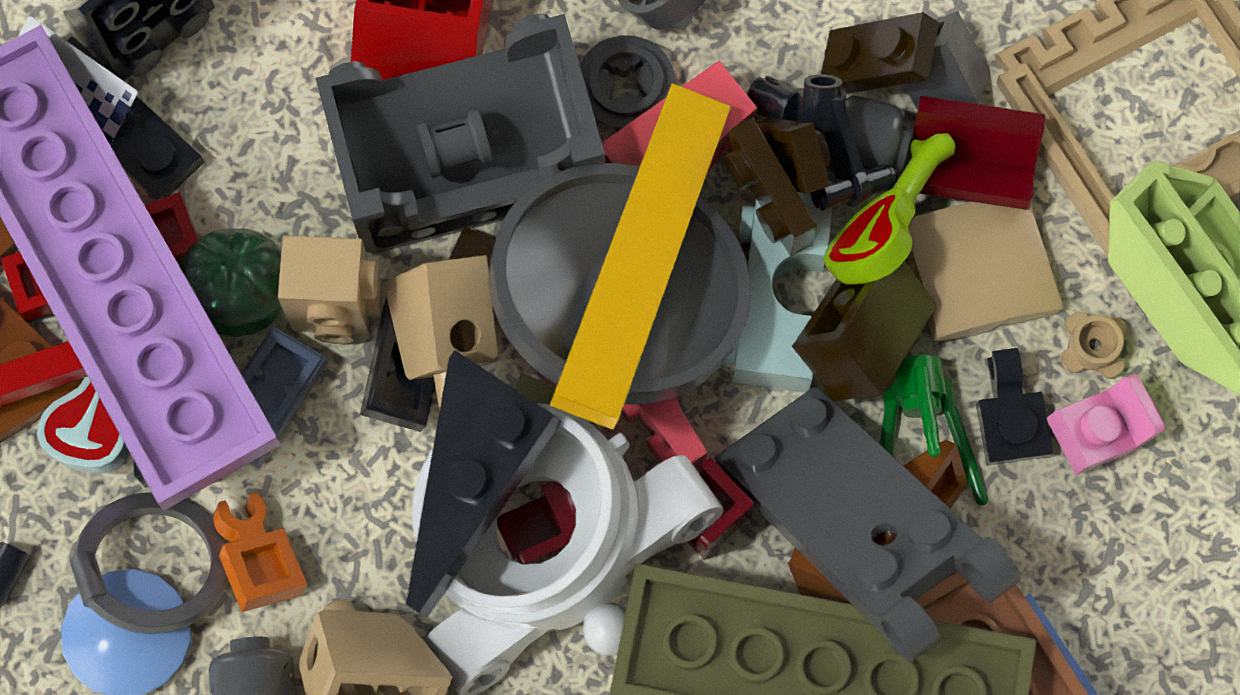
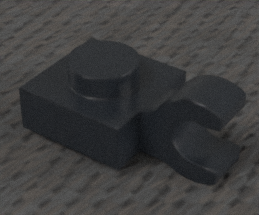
M1018 348L992 351V357L987 358L994 398L982 399L976 403L986 465L1049 458L1053 455L1042 391L1023 394L1022 365Z

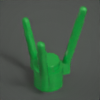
M932 355L904 358L895 372L896 378L893 384L883 393L884 414L880 445L893 456L898 410L900 407H903L904 416L922 418L928 453L931 457H938L941 454L936 414L940 413L943 409L975 500L981 506L986 505L988 496L982 482V476L955 403L952 380L944 379L942 359Z

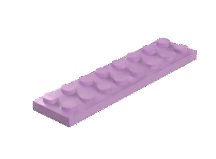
M42 25L1 45L0 217L157 503L165 511L281 444Z

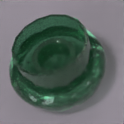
M222 228L203 235L185 250L180 259L179 267L218 334L231 337L253 335L267 328L277 318L281 307L278 300L282 249L270 237L249 228Z

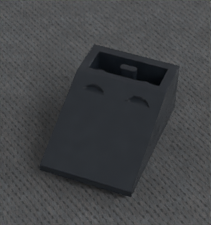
M76 0L62 12L74 33L99 61L114 75L125 81L131 75L141 77L150 72L161 60V51L179 36L185 39L198 33L208 22L209 12L215 6L212 0Z

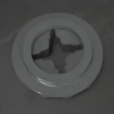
M620 35L605 39L592 47L580 63V69L596 123L601 122L613 127L616 131H619L665 99L671 84H675L674 69L667 55L656 44L637 36ZM641 66L642 68L639 70L637 78V88L642 92V97L626 92L620 98L616 97L612 101L615 82L610 77V73L626 78L631 72L635 73Z

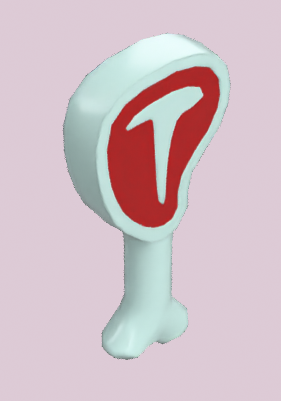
M85 377L77 389L54 401L40 418L37 430L40 446L52 459L71 469L93 474L109 473L120 468L130 454L89 377Z

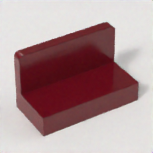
M920 95L912 141H924L933 135L948 133L955 142L954 155L936 167L920 191V194L1024 210L1029 209L1033 199L1035 167L1044 132L1045 114Z

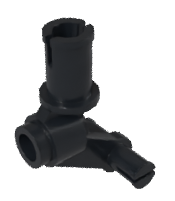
M825 74L812 75L804 79V88L793 89L778 82V80L771 76H765V80L759 77L750 85L747 95L757 107L756 114L767 118L813 123L815 131H819L825 138L836 179L829 181V187L811 192L812 202L817 209L824 211L843 203L850 207L859 206L867 203L871 195L889 191L896 184V173L887 164L864 171L846 113L847 95L846 91L842 89V80L840 78Z

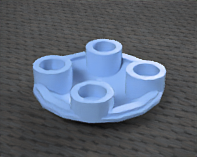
M137 569L110 571L102 575L107 592L121 603L132 608L159 611L171 609L184 603L178 591L158 575ZM78 593L69 603L61 626L62 653L73 675L93 692L103 695H146L165 685L181 667L187 652L191 649L193 632L190 625L175 631L159 634L135 633L121 629L102 619L90 607H85L80 593Z

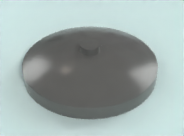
M597 163L576 166L554 173L529 188L515 202L499 229L489 264V288L494 312L505 335L517 352L534 369L555 384H558L639 171L640 167L618 163ZM700 195L624 405L661 402L685 394L703 384L725 363L745 327L751 301V281L744 252L728 223Z

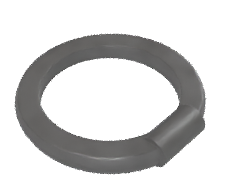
M152 492L122 497L99 510L84 526L78 537L74 556L69 560L83 605L90 607L98 616L110 624L135 633H167L196 622L217 604L228 583L227 575L219 558L222 546L227 543V540L217 532L213 518L199 506L186 499L163 511ZM158 514L176 518L192 527L203 539L210 556V572L203 587L187 602L171 609L159 611L132 608L112 597L107 592L95 554L105 535L116 525L136 516Z

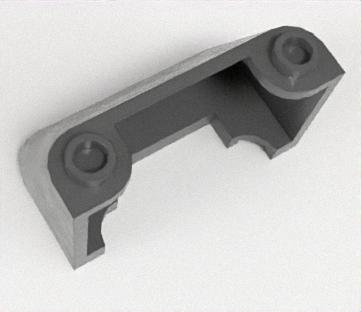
M533 14L518 20L513 25L514 30L504 40L505 49L386 80L382 79V75L377 69L366 68L365 63L358 61L340 64L332 68L328 73L329 75L316 78L352 220L358 238L362 239L366 252L381 253L462 231L464 226L473 229L503 221L515 202L539 181L568 168L586 164L605 163L604 148L565 14L549 17L547 14ZM477 107L487 135L493 162L483 164L478 159L443 169L441 176L431 178L417 125L427 123L432 127L467 117L469 109Z

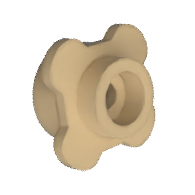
M1084 312L1071 314L1065 322V330L1069 334L1068 348L1061 355L1063 367L1071 373H1079L1085 369L1098 371L1103 377L1108 379L1118 376L1125 365L1124 360L1120 356L1124 339L1128 335V328L1125 322L1118 317L1109 318L1104 315L1088 316ZM1097 340L1100 343V349L1092 350L1089 347V341Z

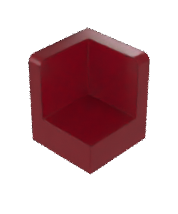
M710 457L699 466V474L723 507V513L704 533L687 541L703 560L710 556L751 518L755 504Z
M555 481L541 486L540 498L497 517V528L512 560L523 565L541 564L556 557L570 542L576 527V507L570 492Z

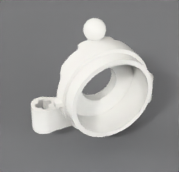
M537 403L562 422L517 488L532 481H555L561 484L570 492L576 507V527L570 542L556 557L541 564L523 565L512 561L502 551L497 538L496 517L444 593L461 608L436 626L426 639L429 648L452 675L451 683L459 695H477L493 686L508 672L511 663L523 650L550 629L555 628L559 631L584 621L583 635L587 645L595 653L603 656L617 654L626 609L617 604H611L610 601L626 584V574L635 568V563L641 564L660 551L677 543H684L698 537L714 524L723 513V507L687 456L678 455L669 458L633 482L627 464L623 459V455L630 444L621 432L609 440L584 418L548 404ZM432 451L422 466L414 489L412 523L416 542Z

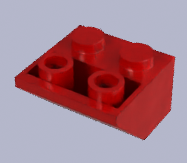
M356 0L351 62H363L366 68L377 69L381 73L382 79L386 80L482 55L493 0Z

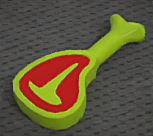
M948 133L936 134L924 141H911L909 143V151L912 154V158L893 188L859 210L832 240L826 249L823 261L830 273L840 283L865 284L879 280L891 274L907 258L913 242L908 226L915 214L914 202L936 167L954 155L955 142Z

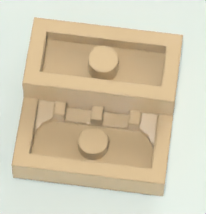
M968 202L912 217L908 230L913 242L907 259L913 273L937 303L935 310L927 321L933 342L987 333L998 325L1041 319L1055 315L1064 309L1032 207L1024 210Z

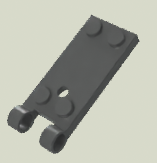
M817 386L808 390L714 457L716 464L755 503L754 507L909 662L914 661L940 641L935 624L916 600L957 571L967 580L975 592L988 602H993L1020 581V575L1013 560L995 540L989 537L982 539ZM897 534L896 539L888 545H878L873 542L880 535Z

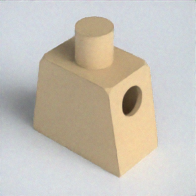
M486 255L425 263L384 282L405 375L409 380L434 377L439 411L448 359L454 350L480 367L497 361L498 349Z
M348 600L333 601L315 615L299 663L306 695H446L453 678L448 669L404 617L392 613L357 611L355 605Z

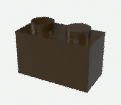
M905 261L888 276L873 282L844 284L836 279L792 345V348L834 401L864 397L874 398L882 395L893 384L896 378L895 372L910 348L921 339L923 327L935 310L937 303Z

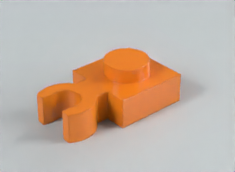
M257 492L249 494L245 504L249 519L246 520L235 518L231 514L226 500L218 502L213 515L214 526L223 538L232 541L223 544L219 558L241 612L302 596L307 582L284 528L266 533L263 526L267 514V507L263 498Z

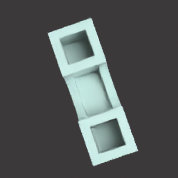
M798 192L817 224L814 242L812 246L791 257L781 240L772 243L764 233L756 215V209L761 207L757 199L755 207L746 205L742 207L738 241L739 243L750 244L748 268L751 281V301L745 327L732 353L724 363L735 365L734 384L806 393L810 388L813 373L792 348V345L811 316L796 314L785 309L777 301L772 285L780 276L790 271L823 272L825 265L823 258L828 248L833 207L824 211L817 209L812 202L811 193Z

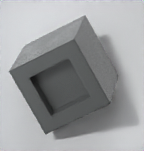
M958 11L935 19L939 22L929 78L927 81L903 84L916 109H918L920 95L979 104L989 76V68Z

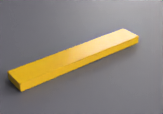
M671 84L550 406L614 430L729 114L730 105L676 84Z

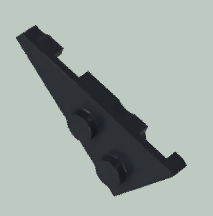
M456 350L452 352L448 359L406 605L426 618L429 617L562 422L555 415Z

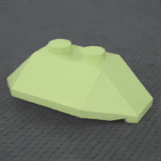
M1161 161L1150 162L1110 201L1108 263L1178 360L1240 395V212L1216 178L1187 169L1170 167L1169 164Z

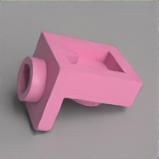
M1137 374L1124 377L1108 390L1062 407L1046 418L1075 475L1125 456L1139 449L1165 430V424L1158 413L1156 403L1146 391Z

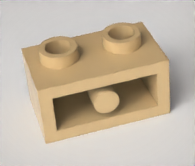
M283 235L278 300L293 331L315 333L316 340L331 344L350 343L353 341V334L369 335L370 317H381L384 286L383 279H378L377 261L368 260L362 239Z

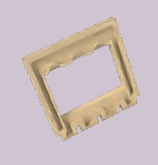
M1098 0L1094 6L1103 21L1098 22L1090 9L1085 7L1042 30V35L1050 49L1046 50L1040 40L1035 35H1031L995 54V60L1004 72L998 75L996 84L1010 107L1014 110L1045 114L1044 132L1039 153L1107 257L1109 252L1110 201L1114 196L1048 96L1197 17L1240 79V10L1233 0ZM1240 130L1171 167L1187 169L1214 177L1232 202L1240 199Z

